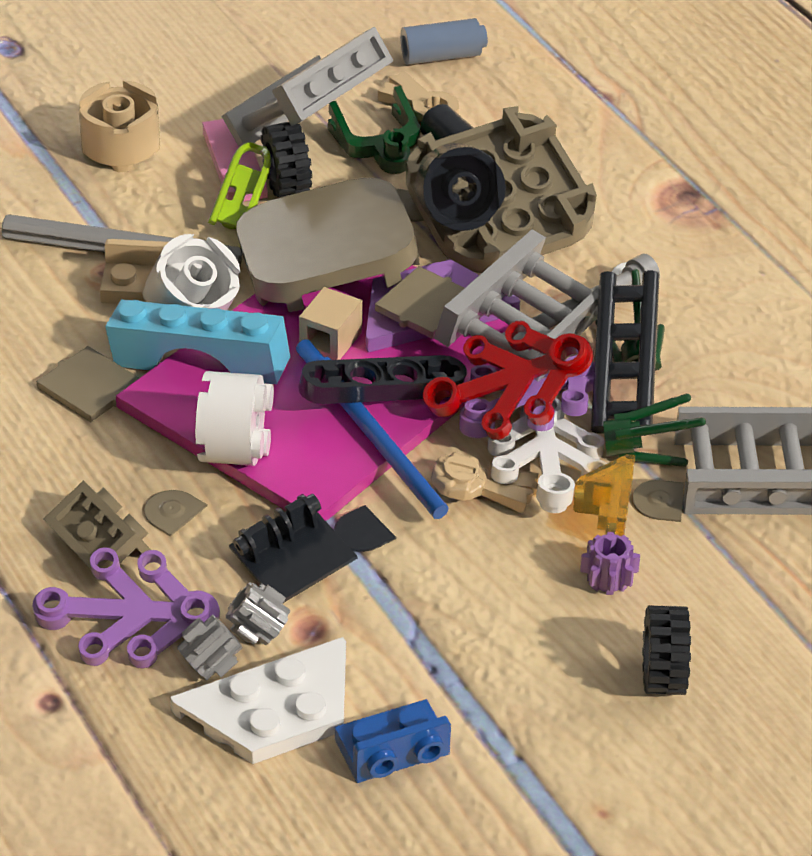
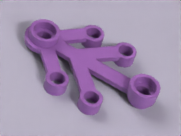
M577 355L571 356V357L567 358L565 361L572 360V359H574ZM592 361L584 373L575 377H568L562 388L565 391L562 393L561 410L566 415L581 416L587 412V393L593 390L595 362ZM489 365L475 366L471 369L470 380L494 373L497 370ZM546 378L541 379L539 382L533 380L516 408L525 405V402L531 396L537 395ZM480 398L467 401L460 410V431L472 438L488 437L482 427V418L485 413L494 408L499 398L490 402ZM546 406L536 407L533 414L542 413ZM554 416L549 423L541 426L532 424L527 417V425L535 431H547L554 426ZM495 422L492 423L491 429H495Z
M99 548L92 553L90 557L91 570L97 579L106 581L122 599L69 597L60 588L48 587L41 590L35 596L32 604L36 622L47 630H58L65 627L72 617L118 620L101 634L91 632L85 634L80 639L78 645L80 657L84 663L90 666H98L104 663L112 650L149 622H167L152 636L137 635L129 641L127 645L128 658L130 663L137 668L152 666L157 660V655L183 636L182 632L198 617L203 622L212 614L219 619L220 609L216 599L209 593L199 590L188 591L169 572L165 556L157 550H148L140 555L137 563L139 575L144 581L155 583L171 602L152 601L120 568L118 555L110 548ZM103 560L113 562L108 568H99L97 566ZM152 562L161 565L157 570L149 571L144 568L147 564ZM50 601L60 602L54 608H46L43 606L45 603ZM193 608L204 610L196 616L187 613L188 610ZM97 644L102 646L98 653L90 654L86 652V649L91 645ZM140 647H147L151 650L145 656L134 654L135 650Z

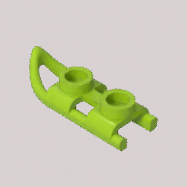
M248 142L236 150L210 215L209 224L215 225L216 222H220L228 229H236L237 221L243 213L258 204L271 167V155L267 147ZM248 151L262 155L264 159L262 171L240 165L239 160L241 156ZM229 187H233L236 190L232 200L225 199ZM253 194L249 206L243 205L245 196Z

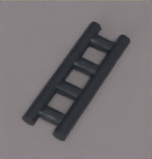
M606 271L600 274L591 431L594 433L603 434V421L614 419V414L628 413L654 404L660 274L657 271H644L642 285L616 286L617 275L614 272ZM641 302L640 323L614 324L615 303ZM639 340L638 362H612L613 341ZM637 379L636 401H610L611 380ZM653 415L636 421L640 422V426L653 424Z

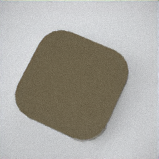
M518 106L503 108V115L500 120L436 141L431 132L418 139L417 146L409 155L407 161L406 185L417 209L448 260L451 259L472 272L483 273L532 229L546 237L541 255L571 246L584 239L590 231L597 197L593 183L586 185L557 139V125L548 115L541 119L532 114L518 113ZM464 143L478 148L491 156L504 174L506 184L504 201L490 221L480 228L460 231L446 227L430 217L418 201L415 181L421 161L424 156L442 145ZM458 178V183L452 186V190L460 196L461 189L468 187V182Z
M379 178L347 180L270 200L254 206L243 213L237 221L236 231L242 256L245 259L256 299L261 306L266 305L270 301L286 303L288 312L305 310L302 295L320 291L323 287L331 288L382 274L388 288L402 281L401 272L411 265H420L414 228L400 196L390 182Z

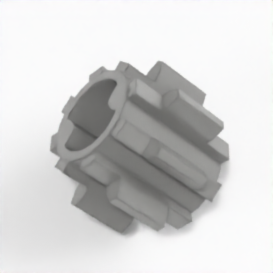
M248 583L237 593L228 607L226 618L233 623L230 630L248 643L255 644L258 641L264 645L269 644L272 639L278 636L288 621L290 609L282 604L286 597L269 585L260 584L258 587L254 583Z
M213 614L205 622L198 617L182 632L185 640L177 646L178 650L188 663L206 680L215 673L223 677L238 663L235 654L243 648L242 645Z

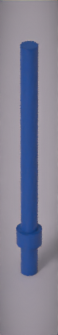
M308 339L300 341L296 346V352L306 364L318 360H331L329 357H323ZM362 402L339 403L434 519L444 517L449 507Z

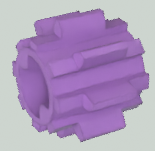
M607 532V535H597L593 540L588 541L587 553L581 555L580 572L587 573V581H589V585L595 591L601 590L606 592V595H613L615 591L620 590L623 592L627 589V586L631 587L633 585L634 573L639 572L640 554L633 553V545H631V541L625 535L619 536L615 535L614 532Z

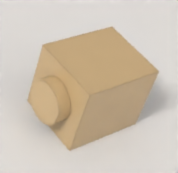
M323 287L299 316V342L305 339L310 340L323 357H329L331 360H340L362 333V300Z

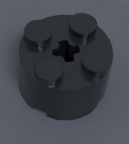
M450 143L434 149L423 157L417 171L415 189L420 205L430 217L451 229L468 231L484 226L500 209L505 198L506 184L501 168L487 153L468 144ZM458 178L468 182V187L461 189L460 196L452 190V186L458 183Z

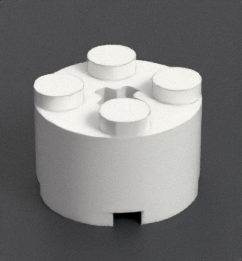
M184 234L169 241L160 253L147 278L143 290L144 300L152 303L228 310L240 287L238 276L240 267L234 254L224 244L210 237L207 240L193 238L194 234Z
M206 371L202 381H210L208 392H199L196 411V444L205 445V452L197 454L198 460L209 463L255 466L258 459H261L262 456H268L270 451L271 431L270 429H264L265 411L272 410L273 384L264 383L262 375Z

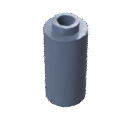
M476 18L402 27L400 32L401 51L406 65L480 56L482 48L487 47L488 43L486 28L484 25H479Z

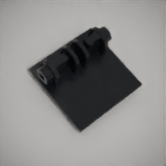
M313 493L308 496L304 494L297 496V500L285 506L286 512L281 508L275 509L274 519L269 515H265L262 517V521L247 529L239 530V536L233 539V543L229 545L231 551L260 584L269 585L286 597L283 603L358 559L353 550L318 513L322 508L319 500Z

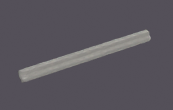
M11 214L6 215L2 222V236L6 239L105 253V242L107 239L169 242L174 239L173 237ZM225 245L234 254L240 267L242 263L241 248Z

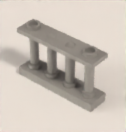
M373 27L321 59L320 55L312 58L223 114L222 118L239 147L248 142L255 143L261 138L263 126L287 121L293 126L303 121L394 60L377 29Z
M532 229L444 306L434 339L449 347L461 335L464 337L468 335H482L490 344L524 359L531 360L544 354L533 349L530 351L528 349L525 351L513 350L505 335L479 319L483 315L487 317L494 315L508 325L515 321H525L531 329L554 339L566 333L580 336L597 319L599 286L593 291L544 262V256L540 253L546 237ZM527 276L530 278L536 276L580 302V304L574 310H571L526 283L523 279ZM506 295L508 297L515 295L558 321L559 324L553 330H550L501 299ZM545 375L534 378V380L539 382Z
M678 407L677 420L700 417L706 419L704 426L675 431V445H693L696 469H687L683 495L684 514L812 515V469H804L800 446H812V407ZM711 445H737L741 469H714ZM755 445L782 446L786 469H759Z

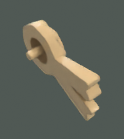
M400 71L398 75H390L389 82H385L384 87L378 89L379 101L394 104L396 101L393 98V89L395 86L401 85L418 121H422L424 114L439 104H446L459 114V101L456 97L443 91L428 92L405 71Z
M453 452L449 456L439 457L433 467L431 482L444 496L466 501L482 495L519 513H524L526 505L531 502L532 496L536 495L538 485V473L518 472V479L514 483H497L491 478V471L483 468L475 457H467L458 452Z

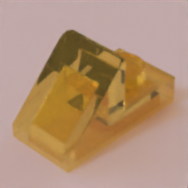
M626 454L576 480L573 510L577 513L598 515L597 529L606 530L605 535H607V532H614L615 535L619 536L625 535L636 455Z

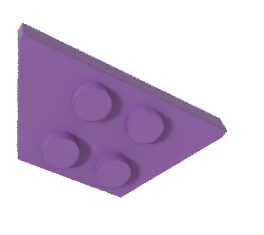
M451 259L421 266L443 278L450 277L452 282L464 288L479 276ZM416 268L401 272L402 280ZM383 276L373 278L366 330V350L368 353L428 337L409 327H400L399 322L375 311V303L396 286L393 285L387 288ZM506 295L501 299L520 311V300L515 295L511 297ZM483 315L479 320L486 323L498 320L499 318L494 315L489 317Z

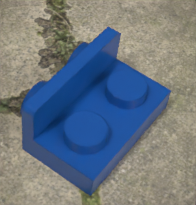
M427 699L335 727V741L356 783L372 778L386 777L395 771L421 763H431L440 757L450 755L451 723L446 716L437 718Z

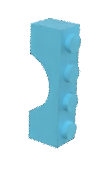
M121 299L105 326L113 362L124 368L151 370L159 364L165 353L174 349L187 348L211 355L219 360L230 373L262 375L264 383L277 385L290 359L283 316Z

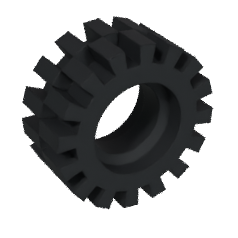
M289 122L263 126L260 140L262 145L267 147L271 155V167L267 180L269 179V186L273 190L274 196L283 197L309 191L310 187H312L310 179L312 178V171L310 169L312 164L311 158L308 157L309 148L308 144H305L306 137L304 132H302L301 125L297 123L291 126Z
M648 605L645 610L642 670L644 672L643 685L646 694L686 695L689 686L688 678H690L689 662H691V624L687 606Z

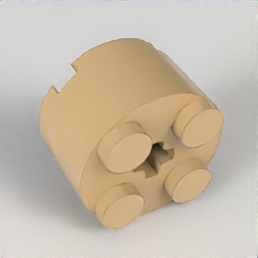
M123 81V87L110 88V82H105L89 88L82 94L79 101V122L82 153L98 163L110 165L114 171L128 172L134 168L135 164L147 160L160 149L159 109L155 93L150 88L132 81Z

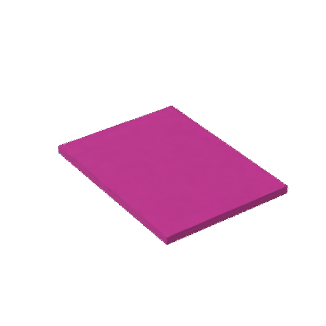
M411 265V266L408 267L406 270L413 269V268H417V267ZM382 274L329 288L362 300V333L341 359L446 355L463 362L467 369L465 382L470 381L471 369L476 365L469 362L463 351V346L471 335L467 337L461 335L449 347L434 338L427 337L367 352L366 330L373 278L381 277ZM320 291L302 295L305 309ZM253 294L232 311L283 316L290 351V359L277 385L273 384L272 410L265 411L264 429H270L271 431L269 455L262 456L261 459L259 458L255 466L223 463L209 464L285 511V506L297 500V496L301 494L308 496L313 493L321 504L322 509L318 513L327 521L389 470L391 466L339 403L316 404L306 400L300 394L298 386L302 369L306 363L296 352V346L299 343V316L304 310L288 312L286 303L270 301L266 305L261 306L256 299V295ZM500 319L485 323L500 333L505 332L509 326ZM484 346L475 348L472 354L481 353ZM181 348L117 394L116 407L197 456V454L205 452V445L196 444L195 437L199 392H208L210 381H202L203 375L206 371L230 373V371L219 360L207 353L195 349ZM488 363L484 364V365H489V366L494 367L497 371L502 370V369H500V368H498V367H495V366H493V365H491V364H488ZM394 375L397 379L404 382H414L410 377ZM353 377V380L363 384H372V382L366 378ZM444 398L440 404L446 403L450 398ZM424 399L362 402L405 455L452 417L434 415L424 402ZM466 402L461 403L458 411H460L465 406Z

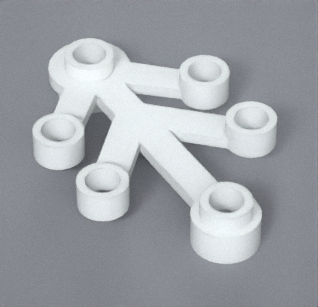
M555 398L552 403L555 410L554 426L552 429L535 431L529 428L523 406L520 419L512 423L511 432L507 437L501 440H493L489 437L488 452L496 456L492 461L491 478L500 484H511L517 481L519 468L539 457L542 475L538 479L536 498L543 510L550 513H561L573 501L575 483L570 476L561 473L559 458L581 470V481L590 487H602L607 484L609 465L605 461L600 460L603 456L604 438L596 433H589L564 419L565 413L561 410V402ZM533 431L536 432L534 439L515 449L516 440ZM555 432L577 443V449L555 437Z

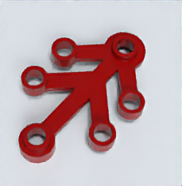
M515 321L505 330V338L511 348L515 351H525L531 348L544 354L543 356L527 360L490 344L482 335L471 336L463 346V351L469 362L476 366L488 363L502 370L456 385L448 377L435 378L425 386L423 399L434 415L449 417L459 410L461 403L505 389L494 408L485 413L482 418V427L486 434L493 440H501L511 432L512 423L509 418L534 378L546 374L548 376L537 395L531 396L525 402L524 411L530 422L537 426L545 425L552 420L554 416L553 401L568 377L578 376L589 368L593 360L592 347L582 336L566 333L554 339L531 329L525 321ZM526 332L522 339L514 340L516 334ZM484 346L481 353L472 354L475 348ZM578 354L574 359L565 361L568 356ZM451 397L446 403L440 404L444 398ZM546 406L542 413L533 414L536 407ZM503 420L500 427L496 429L490 428L493 422Z

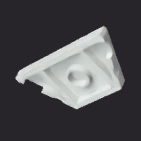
M344 637L171 696V711L179 719L187 715L204 726V734L218 743L229 745L235 754L251 764L335 735V727L344 724L346 641Z

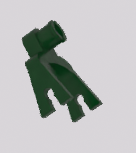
M401 85L395 86L393 89V98L396 103L392 104L391 114L401 124L402 128H394L392 132L387 130L381 135L362 137L352 134L337 101L330 102L328 112L331 119H328L327 129L348 156L353 158L374 157L379 167L384 172L390 174H400L406 171L407 161L411 154L409 147L415 145L420 138L421 126Z

